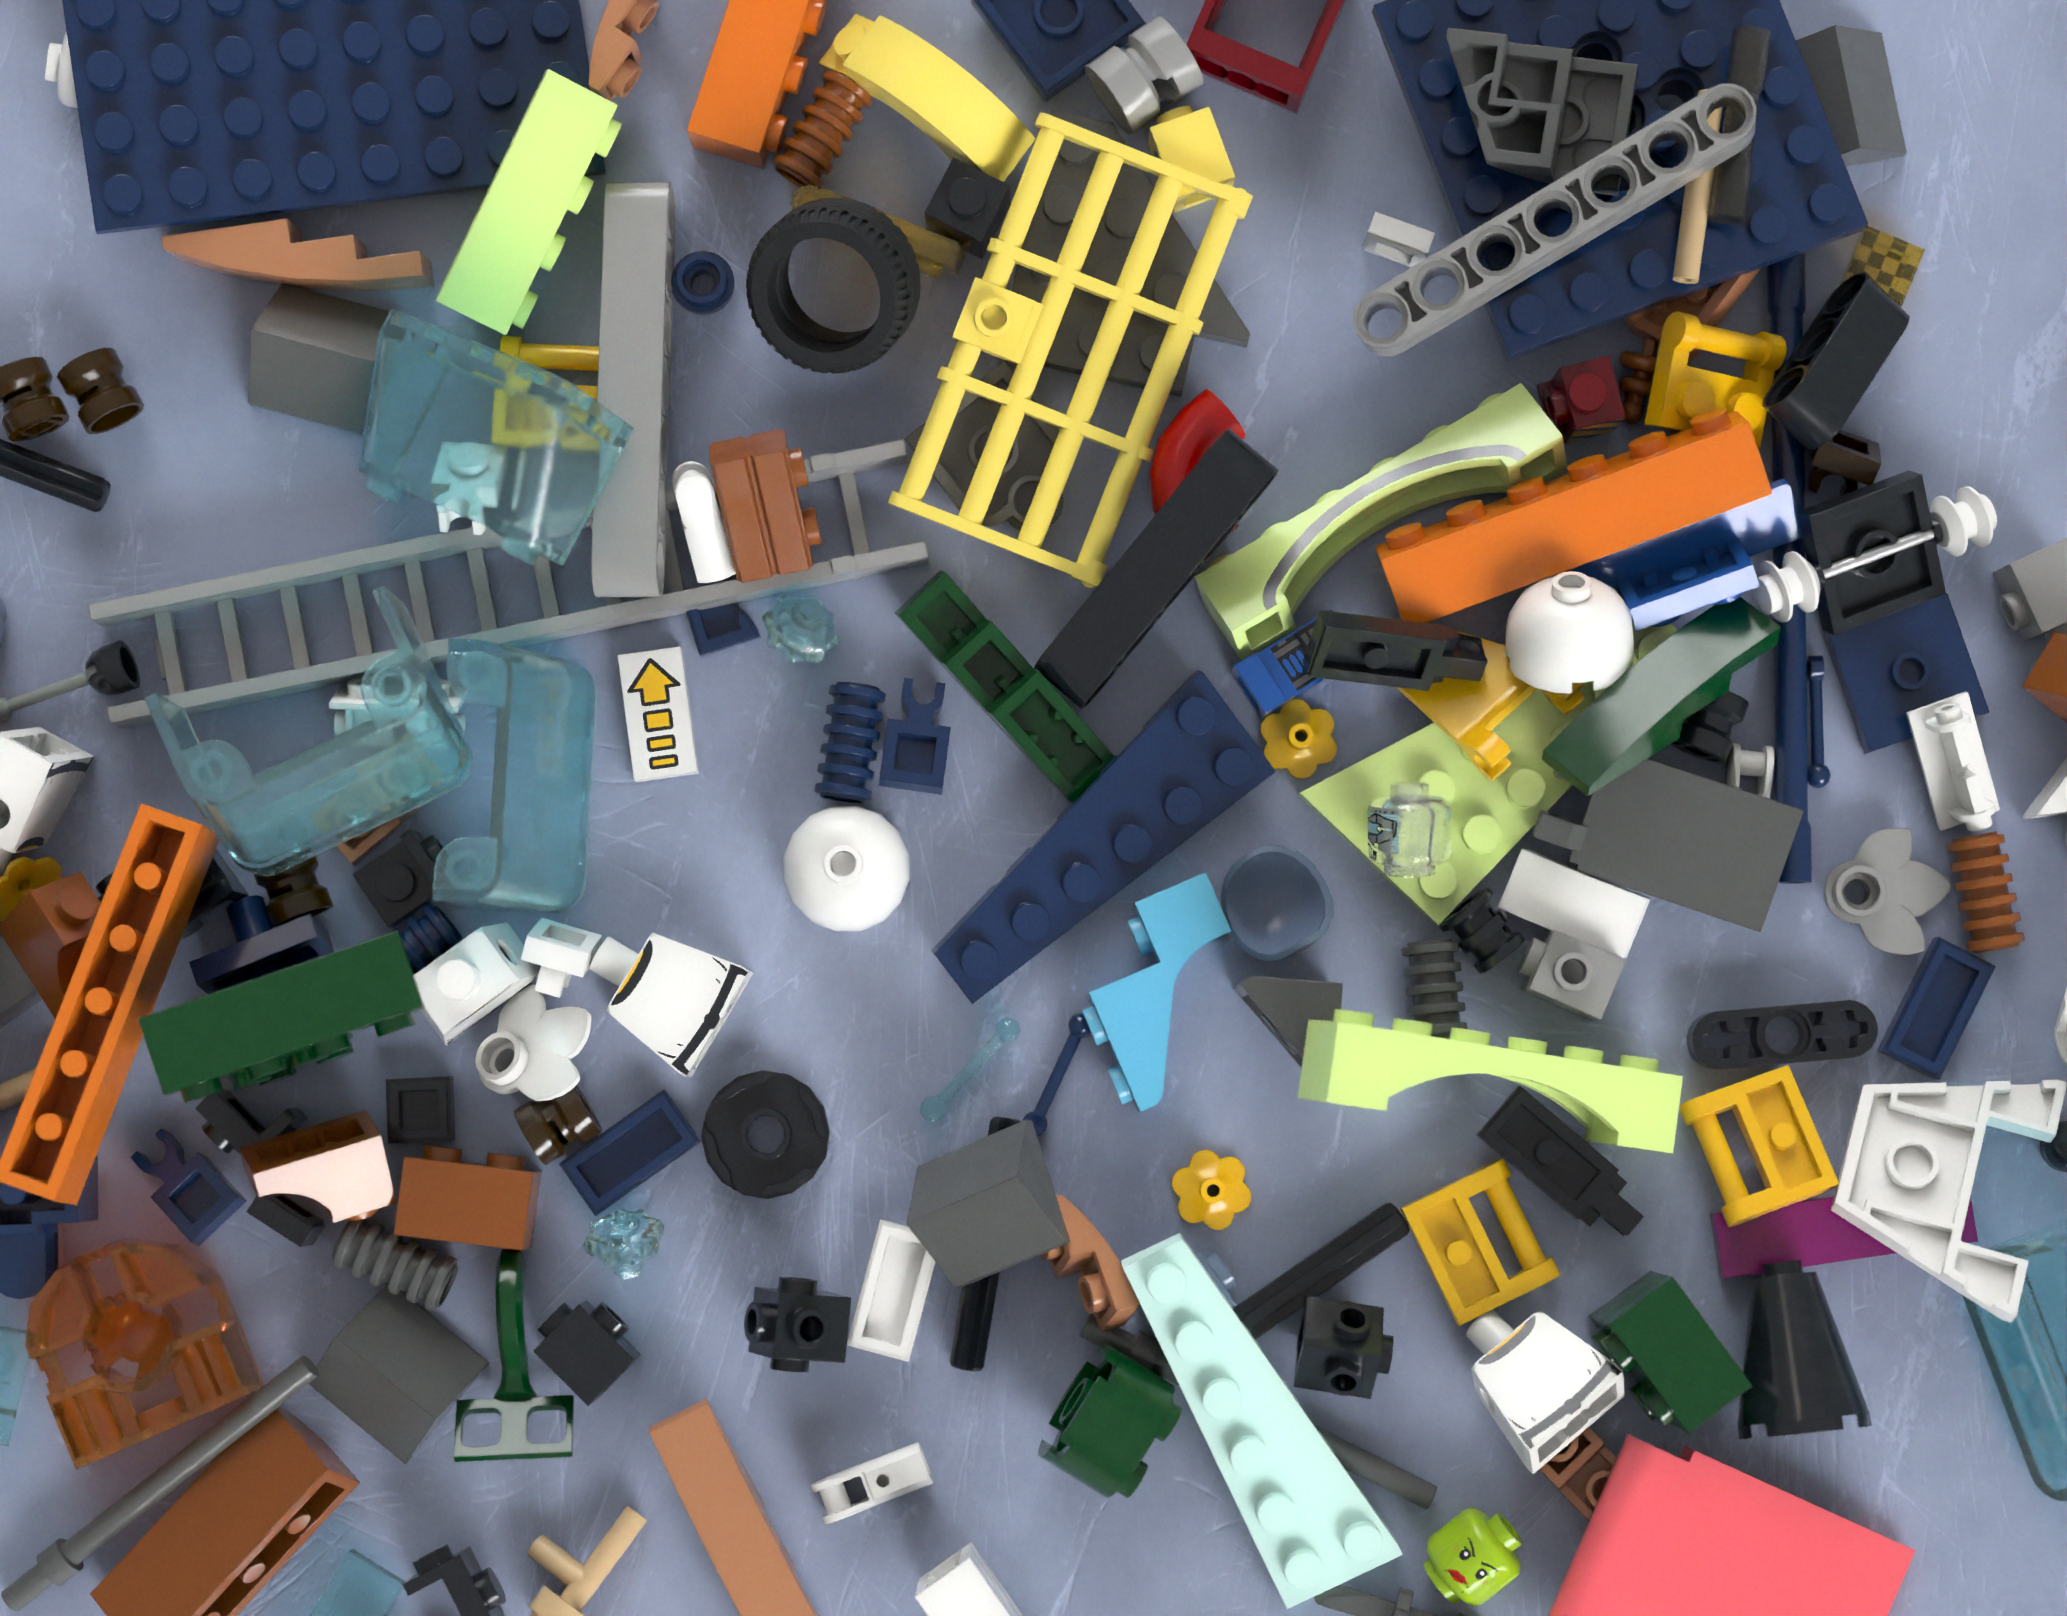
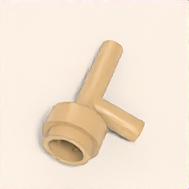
M626 1506L584 1564L545 1535L539 1536L530 1547L527 1555L566 1584L567 1587L559 1596L544 1585L528 1606L533 1611L530 1616H585L581 1613V1610L646 1524L647 1520Z

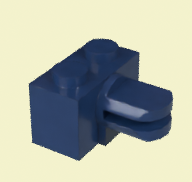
M98 1156L95 1157L77 1206L55 1202L0 1182V1293L10 1298L24 1299L42 1295L56 1285L59 1277L58 1223H80L98 1220Z

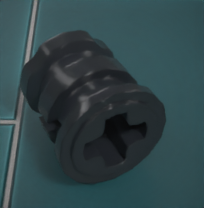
M1489 888L1467 899L1439 925L1443 932L1455 931L1460 938L1457 942L1464 954L1471 952L1477 959L1474 967L1479 973H1485L1503 961L1525 940L1519 931L1511 932L1507 927L1506 922H1508L1509 918L1501 908L1495 911L1489 904L1493 895Z

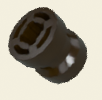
M101 348L85 353L66 364L57 375L65 393L76 398L80 406L77 416L88 434H99L115 429L136 417L144 408V403L136 388L127 385L121 376L124 366L113 348Z
M43 357L23 358L0 367V403L5 412L2 424L11 441L20 442L44 436L57 430L69 421L70 416L63 400L52 393L50 383L53 376Z
M311 845L270 856L251 866L257 885L265 888L270 901L266 911L271 926L274 928L308 914L316 916L334 907L328 888L320 885L316 877L315 871L319 863L314 848Z
M577 1085L563 1096L541 1101L540 1103L529 1101L514 1110V1116L522 1133L544 1165H548L563 1156L565 1147L576 1140L586 1142L602 1132L594 1111Z

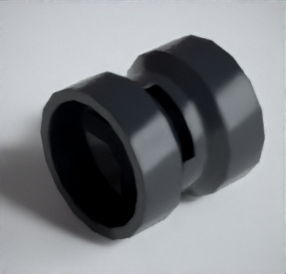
M1728 691L1684 719L1680 738L1670 745L1707 761L1721 764L1727 763L1733 747L1730 739L1731 728L1743 722L1749 702L1741 696Z

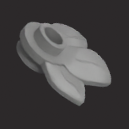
M1904 828L1882 829L1869 835L1863 840L1854 860L1839 864L1829 873L1823 889L1826 906L1836 918L1846 923L1858 924L1863 936L1872 947L1895 955H1912L1925 950L1924 935L1915 917L1921 916L1934 908L1946 897L1952 888L1951 882L1934 868L1921 862L1910 860L1913 842L1910 829ZM1851 880L1859 882L1864 888L1865 895L1859 904L1849 902L1845 896V887Z

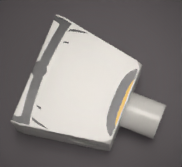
M41 727L0 732V877L3 876L14 853L41 848L46 844L95 757Z
M508 922L483 926L475 930L414 975L425 1008L420 1011L445 1045L450 1044L537 980L541 967L538 964L521 960L524 944ZM499 946H500V947L503 949V951L507 954V956L509 957L510 961H509V960L505 957V955L502 953V951L500 950Z
M653 932L639 954L608 936L596 952L589 966V970L619 987L606 1011L673 1069L685 1077H692L753 975V972L745 967Z
M1491 1310L1479 1316L1466 1333L1467 1338L1484 1354L1471 1368L1475 1391L1526 1468L1532 1474L1538 1471L1625 1396L1623 1371L1614 1362L1545 1313H1534L1513 1330L1495 1310Z

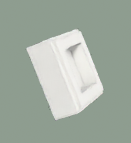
M1375 212L1362 248H1365L1364 251L1413 267L1426 258L1435 233Z

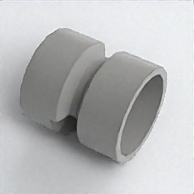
M1156 16L1130 34L1128 38L1129 47L1126 50L1113 46L1085 66L1087 78L1097 97L1114 121L1127 134L1132 135L1159 116L1160 103L1162 101L1176 104L1202 86L1204 82L1201 70L1191 51L1177 31L1161 16Z

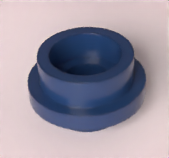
M697 251L686 255L677 263L672 273L671 286L677 302L684 309L694 314L708 315L718 312L728 304L734 293L735 280L731 267L721 256L709 251ZM700 275H709L715 279L714 288L707 294H698L692 289L693 281Z

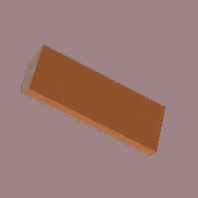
M280 1406L223 1450L90 1595L107 1616H237L360 1482L318 1435Z

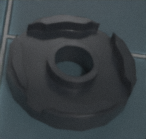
M762 1070L738 1076L717 1092L706 1112L701 1139L707 1163L722 1183L743 1195L770 1199L794 1193L814 1178L827 1157L831 1131L825 1107L809 1086L789 1074ZM765 1115L776 1118L784 1129L782 1145L776 1151L768 1154L755 1150L748 1138V1131L752 1122L758 1117Z

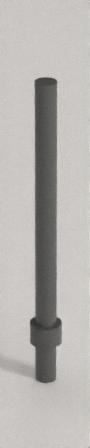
M1089 1314L1080 1332V1337L1100 1347L1107 1343L1160 1377L1179 1386L1156 1338L1140 1330L1134 1335L1120 1327L1101 1332L1095 1315ZM1315 1425L1346 1470L1424 1509H1428L1436 1494V1485Z
M302 1355L68 1540L59 1538L37 1555V1564L2 1591L1 1595L5 1604L11 1610L18 1612L51 1585L62 1586L83 1569L84 1559L317 1378L319 1372L314 1363L308 1357Z

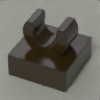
M1839 430L1827 443L1817 449L1810 450L1812 466L1808 473L1809 491L1817 493L1821 481L1831 474L1839 475L1845 480L1841 486L1840 496L1857 490L1858 482L1866 485L1873 484L1882 464L1879 443Z

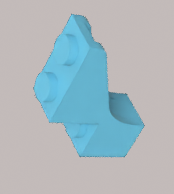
M1206 872L1134 903L1133 908L1137 917L1127 921L1129 929L1140 954L1144 956L1153 952L1157 964L1089 992L1088 996L1093 1006L1082 1010L1096 1045L1108 1041L1118 1065L1107 1069L1121 1104L1134 1101L1138 1112L1155 1106L1163 1095L1173 989L1181 968L1201 947L1231 932Z

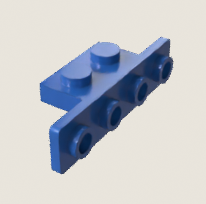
M1777 480L1770 483L1772 495L1567 571L1583 573L1615 589L1631 612L1632 622L1636 631L1649 626L1661 627L1669 625L1678 620L1682 614L1710 604L1722 605L1730 603L1739 598L1743 592L1759 587L1755 569L1749 557L1802 538L1797 516L1798 509L1792 489L1787 480Z

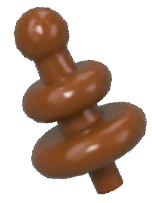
M1645 338L1641 353L1624 351L1619 356L1621 365L1633 369L1632 376L1625 375L1619 380V387L1629 392L1627 402L1623 404L1626 416L1623 421L1628 424L1638 423L1642 419L1643 407L1641 405L1644 396L1650 397L1652 386L1650 379L1652 374H1654L1657 357L1654 356L1657 341Z

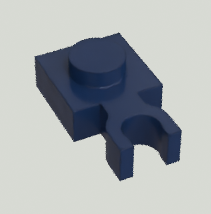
M904 678L901 707L906 714L907 721L887 719L878 786L942 795L951 727L933 725L932 721L941 712L946 683L937 682L934 700L931 703L922 705L916 703L911 696L913 679Z
M161 1128L155 1133L156 1137L166 1146V1154L161 1162L152 1164L146 1155L138 1151L130 1158L143 1172L160 1178L164 1182L150 1196L151 1199L191 1243L200 1246L246 1202V1199L207 1156L197 1152L186 1163L181 1144L170 1132Z

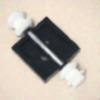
M1910 470L1798 511L1797 516L1807 560L1799 553L1790 551L1784 555L1782 569H1778L1770 561L1761 562L1757 569L1759 587L1753 589V594L1762 612L1767 615L1772 614L1780 622H1787L1791 619L1793 605L1797 604L1801 610L1807 613L1813 612L1817 608L1822 630L1832 635L1840 634L1945 594L1946 590L1936 544L1955 557L1961 556L1966 552L1968 539L1978 547L1989 545L1992 541L1993 530L1997 525L1994 506L1987 496L1979 494L1972 487L1964 486L1957 491L1955 504L1946 496H1937L1932 500L1929 511L1922 474Z

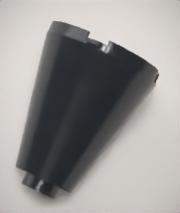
M1801 1260L1762 1264L1764 1277L1750 1280L1742 1372L1752 1387L1740 1395L1738 1415L1739 1439L1753 1438L1751 1425L1766 1424L1767 1437L1844 1429L1842 1416L1855 1414L1857 1427L1872 1426L1869 1409L1817 1273H1803Z

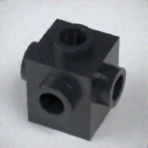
M779 1277L778 1288L755 1287L754 1300L747 1307L744 1319V1331L749 1341L748 1352L771 1358L770 1369L787 1372H809L810 1361L845 1363L851 1297L817 1291L818 1280L797 1277Z
M1307 1296L1297 1335L1294 1387L1329 1392L1340 1396L1371 1399L1377 1373L1388 1375L1393 1354L1394 1338L1391 1335L1383 1334L1384 1307Z

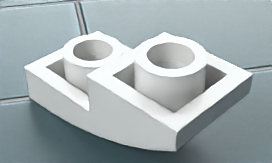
M1521 849L1498 908L1547 929H1556L1611 954L1627 958L1650 898L1612 882L1576 871L1572 867L1530 849Z

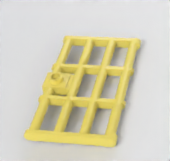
M1040 112L1035 126L1040 131L997 239L991 238L986 251L991 253L983 277L982 279L975 277L952 336V339L957 341L948 367L941 366L936 378L942 382L898 493L892 491L888 504L1068 574L1071 578L1081 581L1085 587L1093 588L1097 587L1105 577L1109 566L1103 563L1142 462L1149 463L1154 450L1148 448L1192 334L1199 335L1204 324L1198 319L1237 219H1245L1253 196L1243 188H1235L1228 184L1223 185L1052 115ZM1063 139L1096 151L1099 155L1056 263L1023 250L1021 247ZM1123 163L1158 176L1118 282L1116 286H1113L1080 271ZM1184 186L1218 201L1177 306L1173 310L1139 295L1180 190ZM1015 263L1051 277L1041 303L1005 289ZM1076 287L1110 302L1066 414H1063L1030 400L1073 289ZM1136 311L1169 324L1126 436L1123 438L1089 423L1132 313ZM981 351L1017 364L1007 391L971 377ZM967 391L998 403L1001 406L959 514L956 516L922 501L964 393ZM1028 415L1056 426L1060 430L1018 538L1014 539L981 525L1023 417ZM1086 438L1119 451V454L1075 563L1042 550L1041 546L1082 441Z

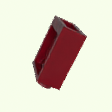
M1205 0L1186 44L1194 56L1201 73L1297 114L1346 0H1327L1298 67L1215 33L1214 30L1228 0Z

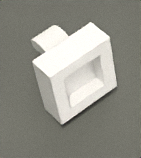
M541 917L526 936L521 960L541 965L535 991L560 998L563 987L567 988L569 986L572 975L584 977L589 970V966L600 947L602 935Z

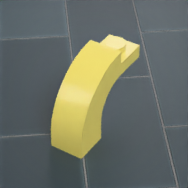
M855 13L846 27L836 35L833 44L818 62L825 71L835 70L846 74L871 96L900 113L924 132L951 161L954 157L1002 182L1007 179L1036 140L1014 113L970 73L927 41L881 15L874 22Z

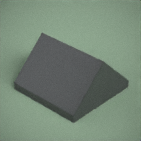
M1834 25L1796 40L1845 166L1849 167L1904 157L1907 151L1882 33Z
M281 284L251 329L248 404L371 437L405 320L404 315L292 285Z
M1249 976L1241 980L1233 989L1302 1068L1308 1019L1333 1021L1334 1010L1341 1009L1343 983Z
M1026 1119L918 1166L906 1224L957 1288L967 1286L1071 1242L1032 1120Z
M386 1284L334 1337L316 1366L319 1376L311 1381L309 1385L400 1461L407 1464L454 1407L457 1400L463 1396L490 1362L419 1303L407 1301L405 1292L400 1291L397 1295L388 1292V1284Z

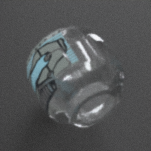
M1391 783L1390 795L1378 797L1370 803L1368 807V854L1373 862L1384 866L1385 875L1394 877L1432 876L1436 874V865H1440L1450 858L1452 851L1451 805L1442 797L1429 795V783Z

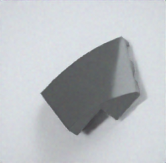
M1456 28L1447 29V42L1488 165L1519 176L1551 184L1628 138L1639 72L1638 64L1574 57L1573 49L1512 43L1508 41L1507 34ZM1609 174L1602 177L1596 182L1593 193L1618 196L1621 176Z

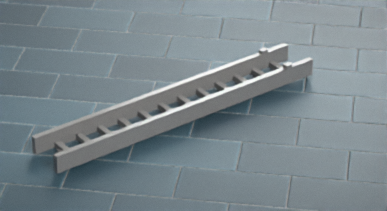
M904 439L833 454L824 453L804 459L809 483L839 477L855 555L831 558L829 561L814 563L809 570L785 575L773 574L771 578L741 583L737 581L736 574L730 576L731 581L685 590L669 513L670 511L679 510L674 489L671 486L667 487L664 570L668 593L662 594L661 597H647L623 602L622 597H605L606 606L561 615L546 537L591 528L592 532V502L488 523L486 530L481 535H473V528L468 527L448 531L447 533L444 532L88 604L91 621L101 626L154 616L158 638L154 639L161 679L167 682L169 695L107 707L110 723L120 728L346 683L350 679L357 677H375L685 614L686 611L693 609L703 610L929 564L925 541L870 552L854 476L857 473L907 464L908 459ZM711 478V482H712V485H713V488H714V492H715L717 504H718V507H719V510H720V513H721V508H720V504H719V500H718V496H717V491H716L714 479ZM529 540L544 619L499 628L484 549ZM466 553L482 631L437 640L422 562ZM404 566L419 644L375 653L360 574ZM342 578L357 657L312 666L297 587ZM279 591L294 670L250 678L235 600ZM217 604L232 682L188 691L173 612Z

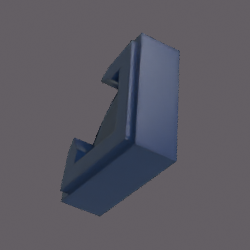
M732 603L703 610L693 609L686 611L700 657L761 638L752 619L744 610L739 609L736 604Z

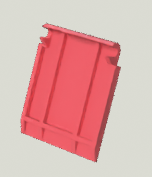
M1627 1434L1548 1616H1888L1916 1550L1687 1446H1684L1680 1457Z

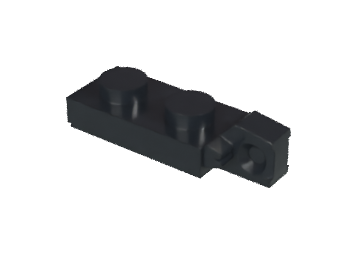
M1320 610L1303 658L1305 672L1309 677L1429 691L1432 683L1443 682L1444 677L1480 682L1488 660L1484 653L1481 638L1457 633L1456 629L1447 626Z
M1517 1086L1476 1134L1574 1219H1580L1589 1227L1600 1217L1622 1236H1628L1644 1217L1618 1195L1627 1184L1617 1174L1619 1169L1521 1086Z

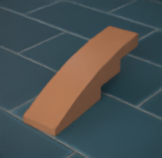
M287 218L161 236L163 249L178 260L241 279L277 285L288 284L303 289L364 292L435 286L432 263L420 250L368 258L366 245L353 234L303 242L301 230Z
M706 1398L650 1426L649 1434L740 1616H818L797 1577L792 1559L766 1514L764 1501L708 1399Z

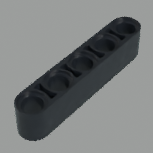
M1227 429L1203 455L1036 662L1034 669L1038 670L1081 709L1085 708L1107 684L1266 490L1279 470L1232 430Z

